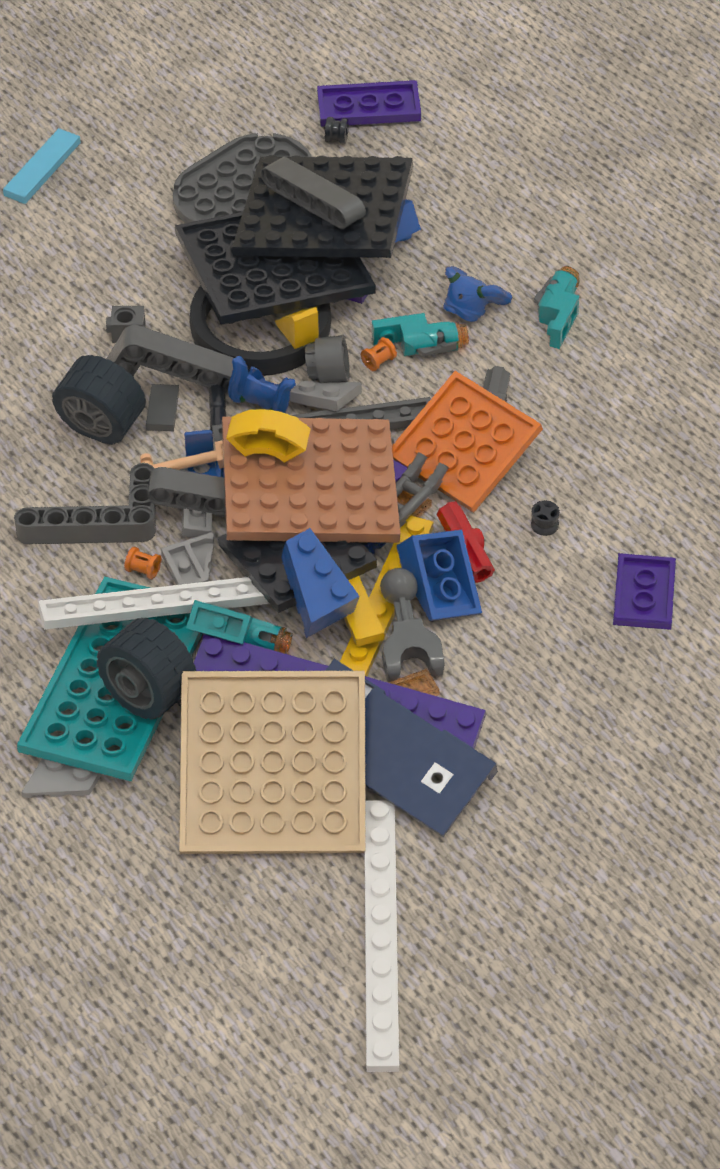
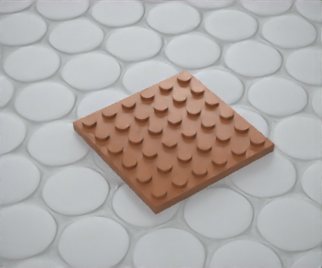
M222 417L227 540L287 541L311 528L320 542L346 540V542L400 543L401 533L389 420L298 418L311 428L306 451L284 463L277 457L268 454H251L245 457L226 439L232 417Z

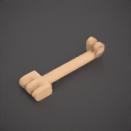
M223 441L215 442L216 450L157 464H153L150 454L144 453L140 456L141 463H148L154 468L166 467L177 470L217 461L221 469L224 468Z

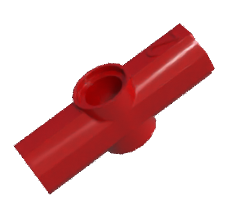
M456 501L448 502L443 507H440L436 515L445 532L463 531L475 583L482 582L491 577L495 569L484 550L482 531L479 528H472L461 506Z

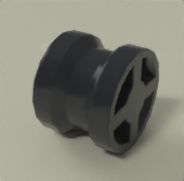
M327 117L325 142L336 140L341 144H346L349 119L343 118L339 121L333 117Z
M543 500L533 505L531 510V528L535 533L548 536L558 530L560 510L554 502Z

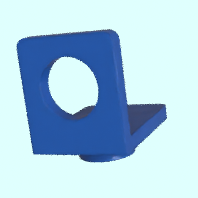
M212 430L184 433L186 457L214 450ZM215 462L207 463L210 469L205 473H200L216 476ZM194 467L188 468L189 472L198 473L193 469Z

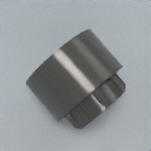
M344 335L316 338L315 343L306 346L305 360L310 379L313 381L319 380L320 383L349 382V355Z

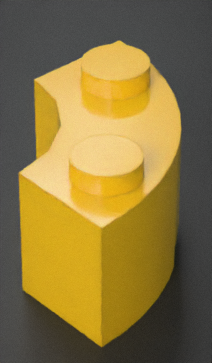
M250 409L232 416L226 439L245 457L251 454H268L277 457L285 463L306 451L311 428L297 417L286 413L266 409Z

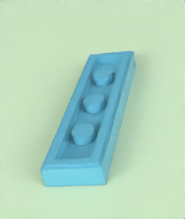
M58 128L3 188V195L26 204L81 143L80 136Z

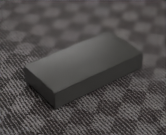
M151 384L146 431L174 432L179 385Z

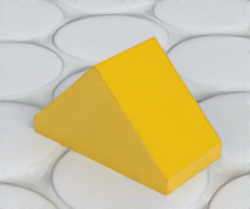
M316 307L300 310L275 320L277 327L294 349L314 342L316 338H319L318 310Z

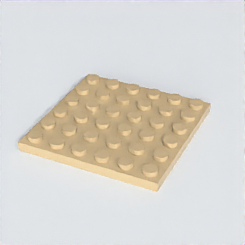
M183 671L181 687L180 854L365 853V671Z

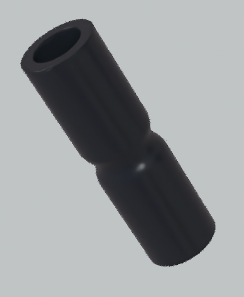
M218 384L212 385L209 388L210 430H212V425L222 424V417H226L225 388Z

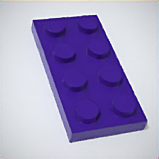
M417 80L317 86L321 127H325L327 117H333L339 121L343 118L349 119V125L421 121Z

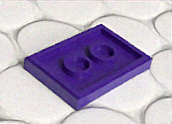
M618 553L613 625L671 630L676 558Z

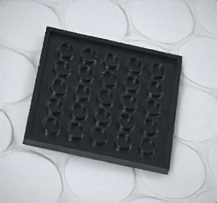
M274 155L260 157L232 246L233 256L392 257L414 167L413 158H404L402 156L393 158L376 156L301 157L298 155L287 157L357 196L363 202L366 215L348 227L340 229L268 188L262 180L261 170L282 157Z
M243 212L175 225V234L221 325L233 324L238 321L261 318L277 313H286L302 308H311L316 305L335 303L376 293V285L360 257L233 256L232 246Z

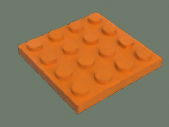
M454 371L392 445L393 459L408 467L418 452L428 457L418 476L425 482L430 474H433L439 462L449 468L438 490L474 513L543 428L541 423L457 371Z

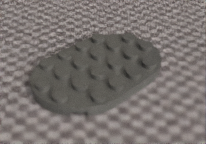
M252 133L238 137L189 166L178 176L174 183L173 191L174 209L184 223L243 212L260 157L269 155L276 157H291L295 155L312 157V155L300 142L281 134L273 133V137H258V133Z

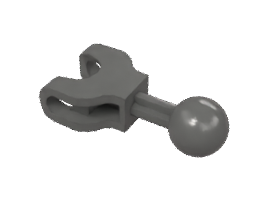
M404 568L389 570L383 576L380 583L383 597L389 603L394 604L397 620L392 623V635L387 638L383 646L382 664L386 680L389 683L400 680L401 664L409 658H418L425 662L431 676L443 675L445 666L441 639L424 627L422 618L414 619L411 600L417 593L418 585L415 576Z

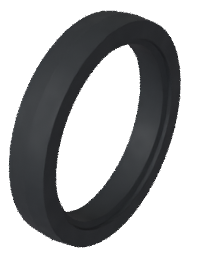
M202 286L194 294L190 307L189 323L195 345L233 358L241 356L248 366V372H250V368L253 366L259 369L263 376L288 372L306 363L305 348L308 344L297 349L289 345L277 350L264 352L241 350L225 344L211 332L207 325V316L212 306ZM330 303L313 306L318 310L319 338L329 337L332 321Z

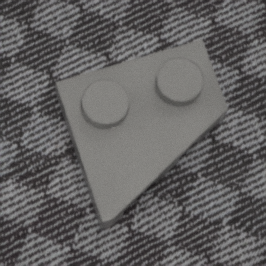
M301 381L291 389L289 402L338 411L361 394L362 383Z
M210 532L161 548V556L176 585L210 581L214 534Z
M42 759L22 790V797L32 798V796L36 795L61 797L67 794L74 796L90 795L102 774Z

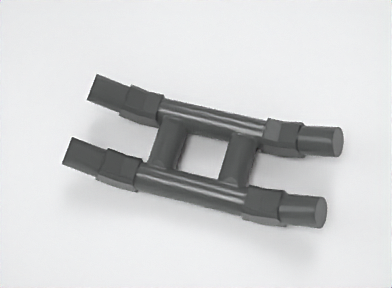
M420 452L417 453L413 462L409 464L401 478L396 482L397 497L403 491L414 495L405 505L398 503L400 528L406 523L410 515L430 495L438 490L449 468L439 462L433 474H430L427 481L423 484V487L413 483L422 471L421 468L428 458Z

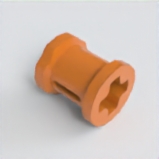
M384 337L378 340L377 345L361 351V359L364 365L371 371L378 370L380 364L397 357L395 346L388 338Z
M132 547L126 556L124 568L128 572L134 570L146 574L149 579H153L160 570L162 558L161 555L155 554L152 556L140 552L137 547Z

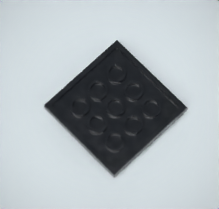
M226 534L218 537L221 549L243 574L250 578L252 584L264 595V598L278 613L297 604L281 558L286 541L227 540ZM346 540L321 542L348 580L377 568V559L361 542H346Z

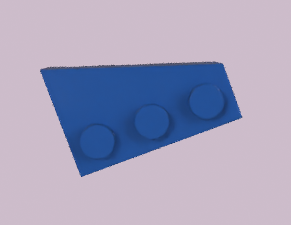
M311 528L288 539L281 558L290 588L293 589L298 614L302 618L305 637L308 638L353 613L360 596Z

